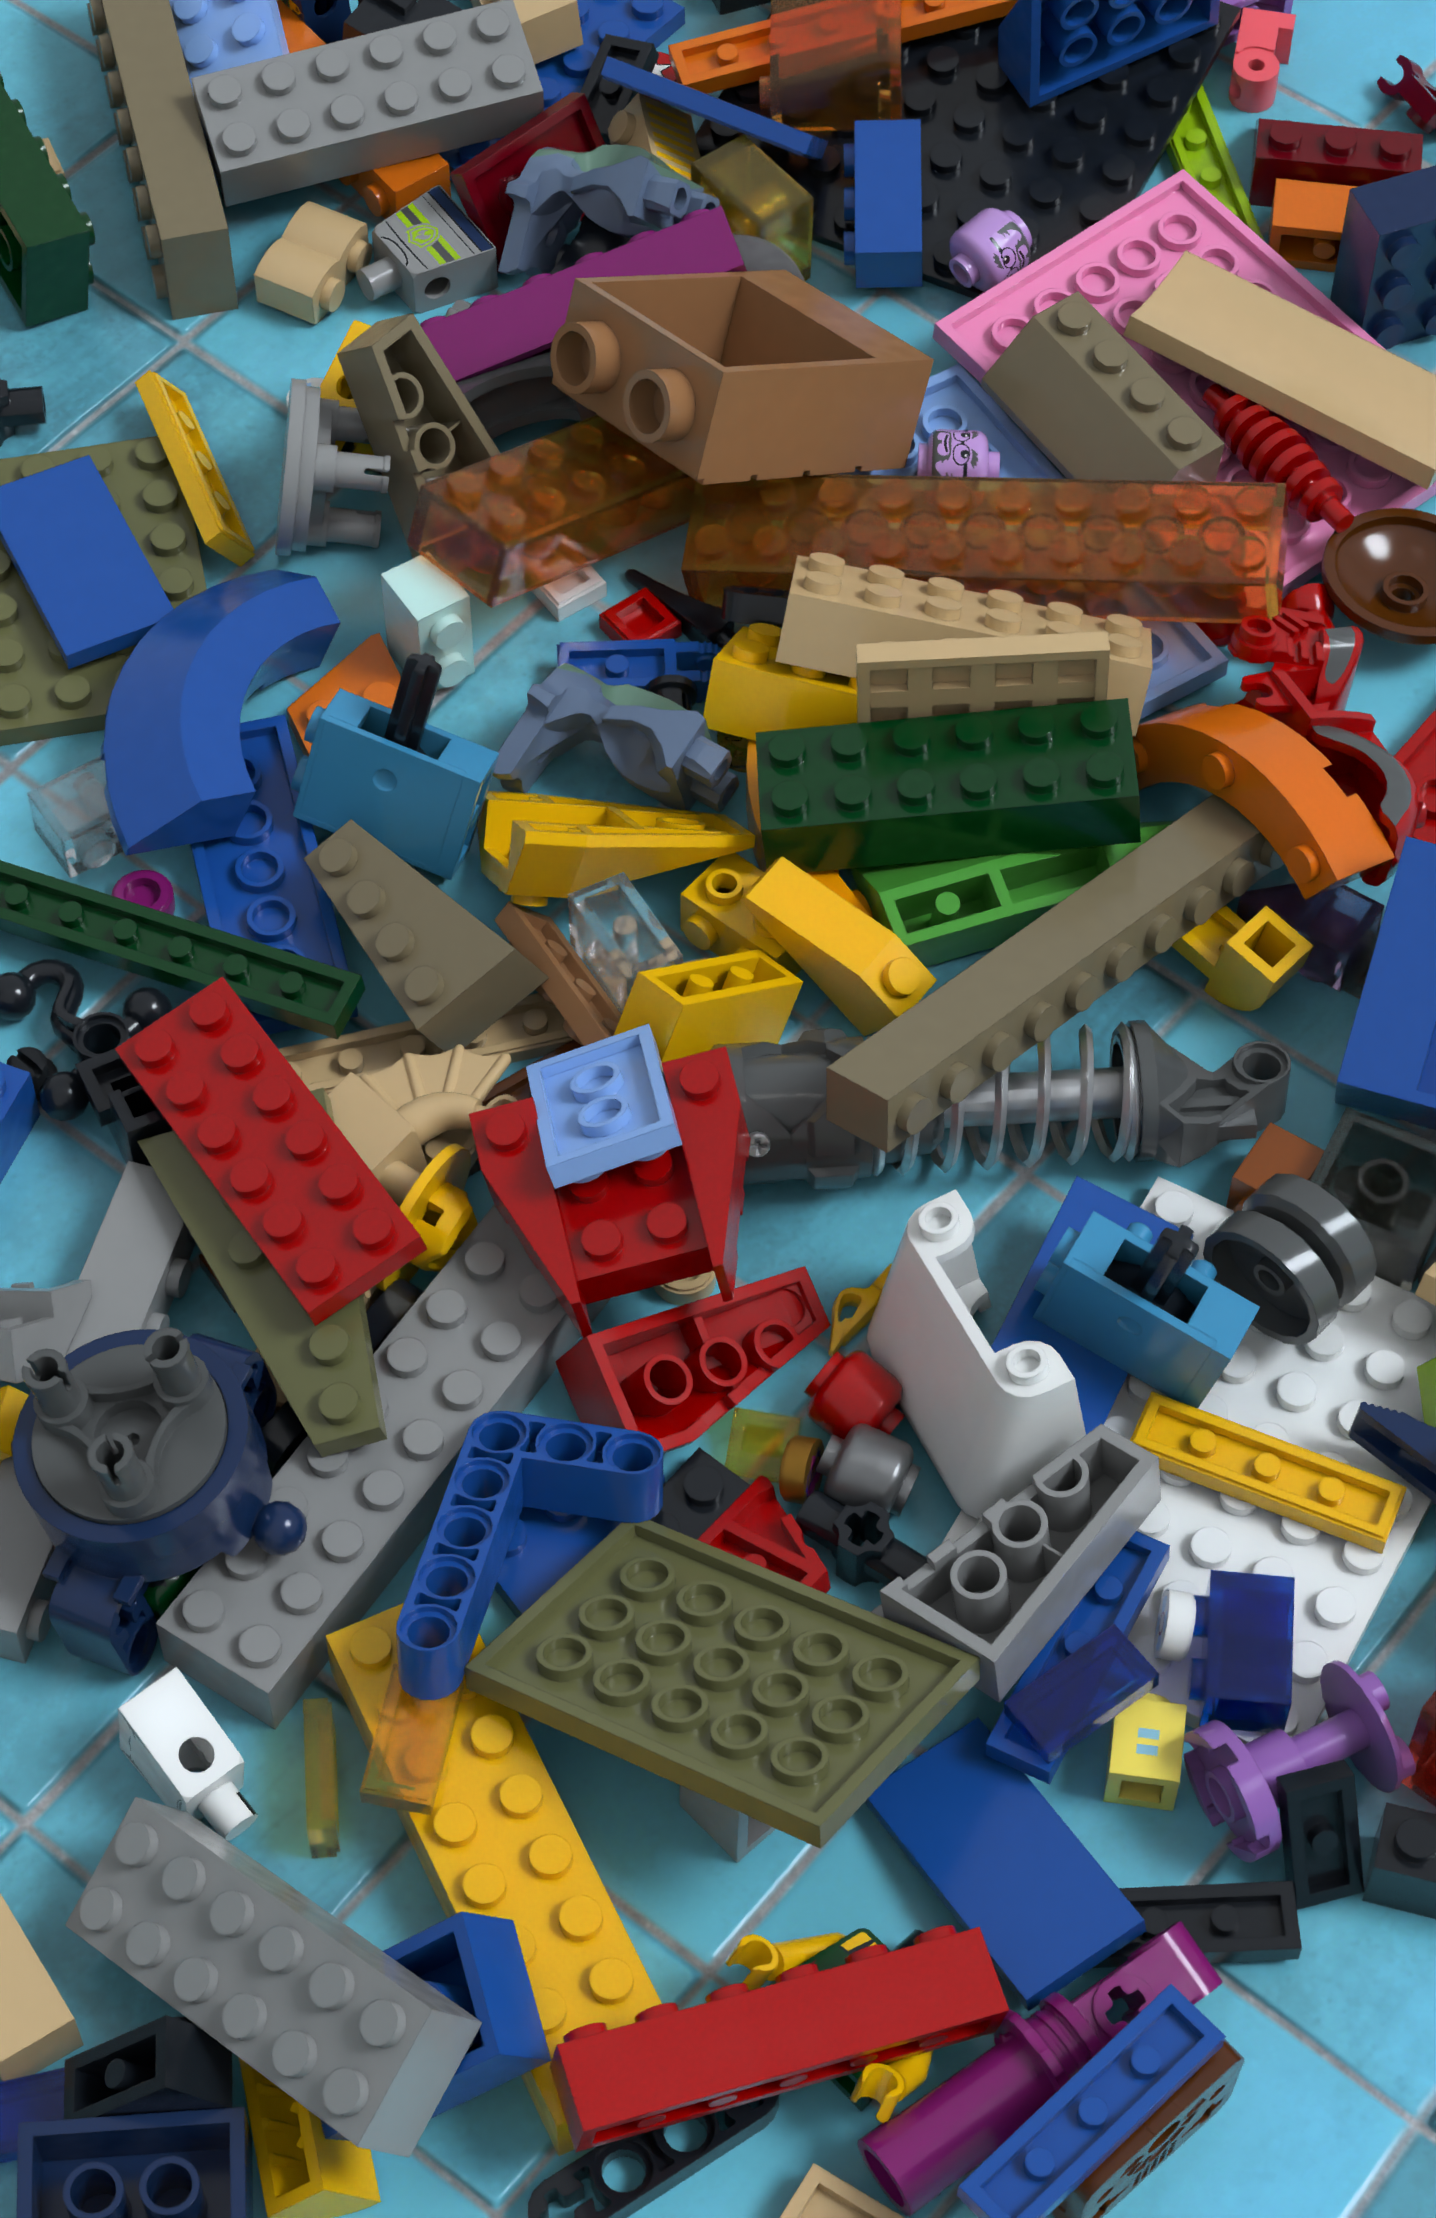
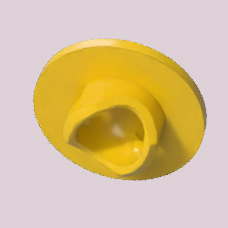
M455 1143L445 1147L427 1165L406 1195L399 1208L420 1234L427 1250L376 1284L375 1286L380 1290L385 1291L398 1279L410 1281L419 1268L425 1271L440 1272L478 1225L468 1194L464 1191L471 1166V1154L466 1148Z

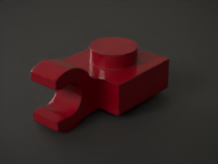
M1399 55L1396 61L1402 66L1404 71L1401 81L1393 84L1381 76L1377 80L1378 87L1384 94L1393 99L1406 101L1411 106L1406 112L1407 116L1421 130L1430 134L1436 129V88L1425 79L1423 71L1417 63L1403 55Z

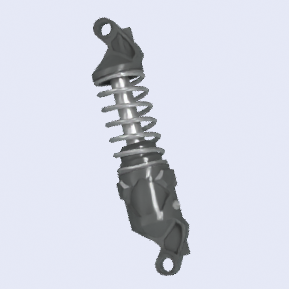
M1145 1020L1128 1021L1126 1024L1121 1021L1112 1032L1110 1066L1094 1068L1092 1029L1084 1024L1079 1029L1078 1034L1081 1069L1052 1070L1049 1036L1046 1040L1037 1043L1038 1071L1011 1073L1009 1065L1005 1070L997 1072L971 1091L963 1101L953 1104L930 1121L922 1131L911 1135L886 1153L826 1120L827 1067L865 1041L862 1036L847 1037L842 1029H814L804 1031L798 1041L782 1045L769 1042L717 1044L713 1045L710 1049L713 1050L726 1046L751 1139L743 1185L773 1184L794 1179L806 1180L813 1189L835 1190L852 1187L857 1178H870L872 1174L877 1177L883 1171L885 1164H891L901 1175H904L914 1165L915 1158L919 1155H931L933 1162L946 1173L957 1161L961 1147L963 1127L966 1129L969 1145L975 1160L987 1171L999 1160L1006 1125L1016 1156L1030 1168L1042 1156L1046 1143L1048 1124L1058 1154L1071 1166L1083 1156L1091 1126L1100 1152L1113 1163L1123 1156L1128 1162L1132 1159L1135 1162L1152 1161L1154 1159L1180 1168L1205 1155L1220 1142L1256 1138L1257 1131L1265 1129L1270 1122L1274 1124L1279 1121L1285 1113L1291 1070V1059L1283 1048L1271 1042L1255 1041L1246 1043L1238 1048L1234 1057L1214 1072L1207 1071L1168 1045ZM1113 1118L1117 1141L1114 1150L1107 1138L1102 1119ZM1078 1120L1075 1144L1071 1152L1064 1136L1061 1121ZM1036 1123L1030 1154L1023 1141L1019 1124ZM993 1125L988 1155H986L978 1126ZM944 1128H950L948 1148L944 1157L940 1143L944 1138Z

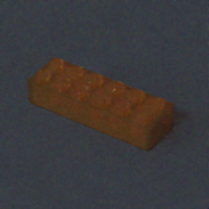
M595 415L422 484L407 545L489 607L493 608L725 507L732 482L702 485L621 430Z

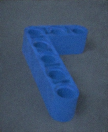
M492 1411L476 1418L468 1429L397 1621L398 1674L402 1689L410 1696L421 1700H437L449 1696L461 1684L465 1674L464 1667L469 1663L523 1507L624 1523H640L656 1516L663 1507V1447L659 1440L650 1434L640 1431L510 1411Z

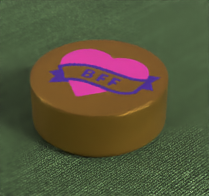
M795 1435L788 1441L783 1453L779 1473V1490L784 1501L804 1504L814 1491L819 1490L823 1474L816 1472V1469L824 1453V1444L821 1439Z

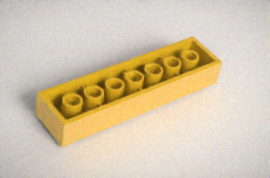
M404 1603L326 1635L331 1673L446 1918L462 1911L514 1921L551 2060L556 2045L564 2043L563 2037L568 2032L584 2025L599 2022L606 2023L608 2030L636 2023L634 2018L638 2013L662 2004L519 1713L467 1689L465 1674L457 1690L441 1699L421 1700L405 1692L399 1682L396 1639L397 1621ZM478 1634L469 1662L486 1648L480 1634ZM551 2061L522 2074L521 2077L558 2156L574 2150V2145L549 2067Z

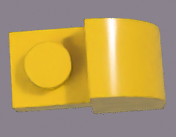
M1225 905L1212 914L1204 924L1197 925L1174 942L1172 947L1209 978L1204 989L1208 995L1233 1009L1252 1011L1260 1008L1303 967L1313 945L1267 905L1248 923Z

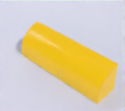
M239 2058L267 2218H333L354 2213L380 2203L371 2150L357 2147L350 2141L325 2139L319 2117Z

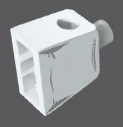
M177 1667L118 1708L120 1749L166 1806L188 1812L198 1820L205 1817L217 1834L227 1841L234 1839L253 1824L258 1814L239 1791L243 1787L244 1760ZM200 1770V1771H203V1772L194 1773V1772H191V1771Z

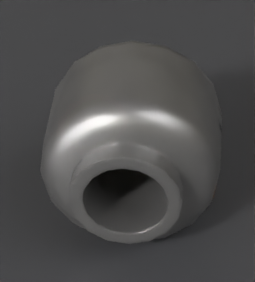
M860 1423L850 1429L845 1439L832 1434L816 1472L827 1476L824 1494L843 1506H862L871 1501L889 1513L900 1516L921 1467L912 1464L914 1453L911 1445L870 1425Z

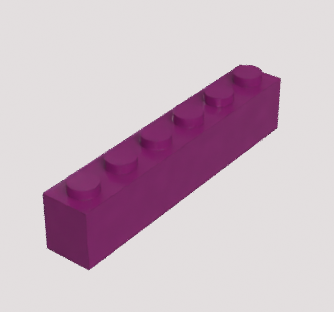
M721 205L711 210H695L685 215L677 224L660 231L649 230L638 233L623 246L605 253H589L578 259L575 265L554 274L542 273L527 279L522 287L502 295L483 296L475 300L469 308L448 317H432L423 321L420 325L457 383L551 351L553 338L566 321L575 278L740 272L747 270Z

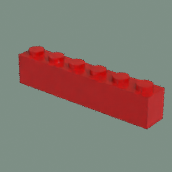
M953 1925L940 1926L918 1935L913 1940L914 1945L888 1952L884 1944L872 1945L848 1955L844 1960V1965L819 1971L817 1964H804L779 1974L775 1978L776 1984L749 1991L746 1983L732 1984L708 1994L705 1997L706 2003L679 2010L676 2003H664L638 2013L634 2018L636 2023L608 2030L606 2023L599 2022L584 2025L568 2032L563 2037L564 2043L556 2045L549 2067L575 2152L859 2072L871 2063L887 2064L995 2033L1009 2012V2007L980 1927L957 1933Z

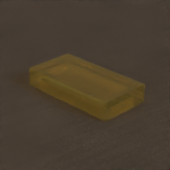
M393 1664L360 1788L361 1802L420 1814H432L464 1689V1680H462L457 1690L447 1697L437 1700H421L410 1696L402 1689L399 1682L398 1664Z
M328 1698L303 1699L306 1821L312 1859L337 1857V1852H340L336 1726L332 1702H328Z

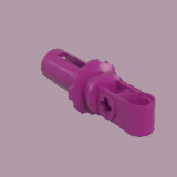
M1181 1920L1140 1946L1127 1957L1128 1960L1073 2000L1068 2001L1061 1994L1053 1992L1040 2001V2011H1036L1030 2018L1025 2020L1018 2013L1009 2009L1006 2017L994 2033L995 2046L894 2118H889L887 2122L880 2124L858 2140L859 2151L872 2176L890 2201L904 2215L908 2217L913 2215L938 2197L941 2191L986 2160L1170 1983L1193 2005L1223 1983ZM1122 1998L1127 2003L1129 2010L1122 2015V2021L1112 2024L1105 2013L1113 2006L1112 2001Z

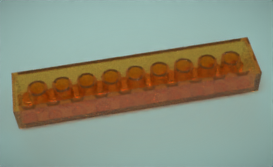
M803 474V477L755 480L751 477L750 481L702 485L696 481L681 571L690 597L722 608L723 588L726 586L743 585L790 590L797 555L809 557L811 553L823 552L841 557L845 560V565L869 570L871 565H887L903 571L906 578L928 582L932 577L949 578L963 584L964 590L988 594V591L993 589L1007 590L1022 596L1023 602L1045 607L1050 602L1069 603L1082 609L1084 615L1107 619V616L1110 614H1122L1136 618L1139 621L1241 623L1242 619L1249 615H1260L1272 620V617L1276 615L1281 616L1289 530L1286 483L841 474L815 476Z

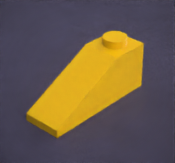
M783 856L777 858L740 899L746 908L863 1036L879 1031L916 1005L937 981L895 933Z

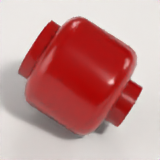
M862 1350L853 1351L846 1357L837 1351L804 1391L811 1398L807 1407L809 1418L830 1436L833 1434L842 1439H845L853 1426L860 1423L870 1425L890 1435L906 1416L896 1408L902 1398V1385L892 1373Z

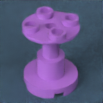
M1334 1660L1325 1664L1321 1672L1320 1683L1322 1698L1326 1703L1325 1709L1329 1719L1291 1738L1286 1732L1277 1728L1244 1744L1226 1724L1218 1720L1209 1721L1185 1734L1184 1741L1194 1748L1183 1755L1187 1774L1195 1795L1213 1827L1226 1821L1231 1831L1236 1835L1237 1838L1226 1845L1238 1858L1252 1863L1278 1850L1280 1847L1282 1830L1278 1813L1277 1776L1350 1757L1356 1768L1374 1787L1380 1791L1390 1793L1400 1788L1403 1779L1415 1774L1416 1766L1413 1755L1406 1743L1394 1734L1384 1712L1390 1707L1386 1689L1372 1671L1369 1670L1358 1675L1350 1666L1341 1661Z

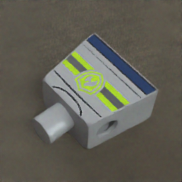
M440 185L431 188L375 226L372 231L374 263L357 270L356 273L359 286L367 299L374 301L395 291L407 306L416 313H424L455 303L456 300H464L498 288L496 247Z

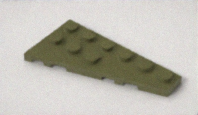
M324 1088L311 1091L334 1122L331 1100ZM171 1131L137 1141L320 1455L325 1457L386 1440L387 1433L363 1294L315 1326L175 1133Z

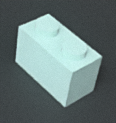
M433 549L382 573L381 584L388 651L402 670L404 669L406 658L412 653L419 655L429 653L435 656V661L442 667L436 691L444 687H452L461 682L466 676L474 673L470 596Z

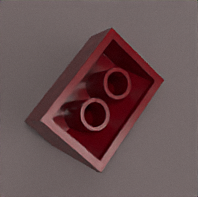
M1259 118L1256 120L1249 203L1255 206L1272 207L1276 178L1359 187L1421 170L1423 134Z

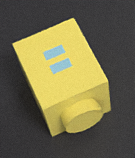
M1140 1693L1131 1697L1117 1695L1110 1730L1103 1802L1173 1811L1180 1784L1187 1705L1170 1703L1167 1698L1152 1693Z

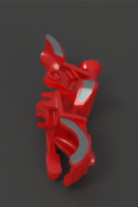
M1181 541L1169 595L1217 647L1228 645L1227 648L1233 657L1249 663L1264 664L1274 662L1271 671L1247 675L1242 678L1240 689L1247 692L1244 699L1235 704L1258 710L1284 723L1300 734L1332 763V765L1324 770L1334 779L1347 797L1358 794L1381 829L1395 856L1394 859L1361 878L1365 884L1379 886L1397 871L1406 836L1413 838L1415 829L1423 827L1426 821L1427 810L1424 798L1417 791L1408 770L1398 759L1388 753L1374 734L1373 730L1376 720L1368 713L1345 711L1364 644L1363 632L1356 626L1335 628L1332 623L1335 604L1327 593L1324 584L1308 583L1298 587L1286 595L1279 606L1248 601L1245 584L1229 566L1210 552Z

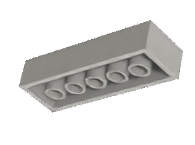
M501 0L191 78L202 130L225 207L503 137L544 111L543 88L513 0Z
M138 1797L134 1798L65 1924L66 1927L355 2146L408 2158L411 2156L483 2023L188 1812Z

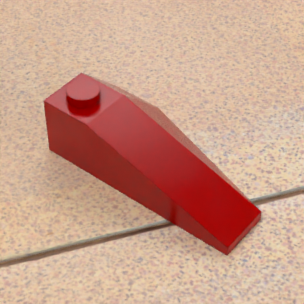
M803 1266L735 1288L733 1300L723 1302L722 1295L719 1293L588 1335L557 1359L555 1363L580 1422L650 1434L659 1440L663 1447V1453L687 1446L695 1441L768 1377L830 1327L831 1324L808 1271Z

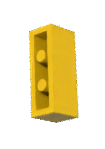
M759 949L639 971L614 1035L649 1024L657 1043L662 1063L709 1051L713 1045L752 1042L778 1044L804 981Z

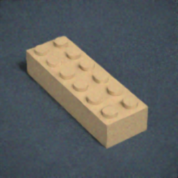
M815 552L811 553L809 557L797 555L775 662L856 678V644L879 643L882 641L903 642L941 640L944 638L1000 637L1012 634L1039 635L1068 633L1072 631H1108L1110 661L1107 700L1128 698L1132 736L1136 737L1153 669L1151 628L1142 627L1143 624L1138 619L1122 614H1110L1107 616V619L1084 615L1083 610L1079 607L1064 602H1050L1047 607L1023 602L1022 596L1001 589L990 590L988 594L964 590V585L960 582L944 577H932L928 582L906 578L903 571L887 565H871L869 570L845 565L844 559L829 553Z

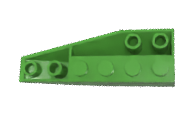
M1174 821L1140 822L1141 842L850 869L858 890L864 895L870 905L873 919L895 933L925 967H929L999 946Z

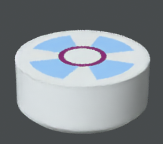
M1172 1589L1164 1591L1155 1627L1154 1655L1156 1658L1178 1662L1186 1658L1193 1637L1196 1617V1600L1192 1593Z

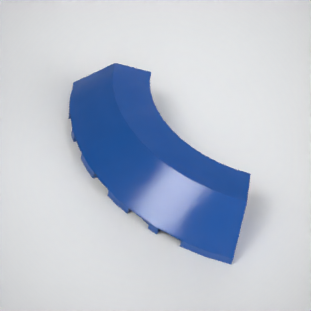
M273 569L241 576L212 586L184 601L162 617L139 641L123 665L108 701L105 713L104 741L100 754V760L105 762L107 781L104 795L112 825L125 856L235 836L256 793L242 754L240 739L242 705L257 689L263 690L284 677L320 667L341 623L317 577Z

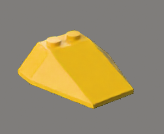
M503 791L487 792L477 825L481 872L498 887V891L503 892L505 895H511L510 902L533 907L547 906L548 897L570 898L751 849L755 846L756 837L755 834L725 814Z

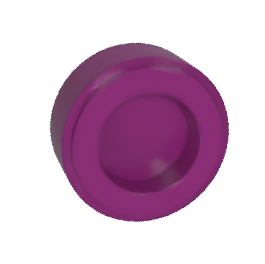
M137 870L130 872L120 878L113 887L112 896L171 915L175 912V898L172 885L164 875L156 871Z

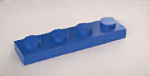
M1137 1531L1133 1534L1024 1671L985 1743L987 1757L1050 1785L1169 1560L1170 1545Z
M1170 1983L958 2186L956 2196L978 2218H1046L1223 2046L1226 2036Z

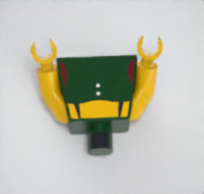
M859 1928L849 1935L833 1932L771 1943L762 1936L752 1934L746 1935L740 1940L725 1963L729 1967L734 1964H740L750 1970V1973L742 1983H746L749 1991L761 1988L766 1980L773 1981L770 1985L776 1984L775 1978L788 1969L804 1964H817L819 1971L844 1965L845 1958L857 1950L883 1943L866 1928ZM915 1929L892 1951L914 1945L913 1940L924 1932ZM934 2050L887 2064L871 2063L865 2066L862 2071L834 2078L831 2081L860 2111L866 2108L873 2099L878 2101L881 2106L876 2114V2119L885 2123L889 2120L897 2102L903 2100L925 2082Z

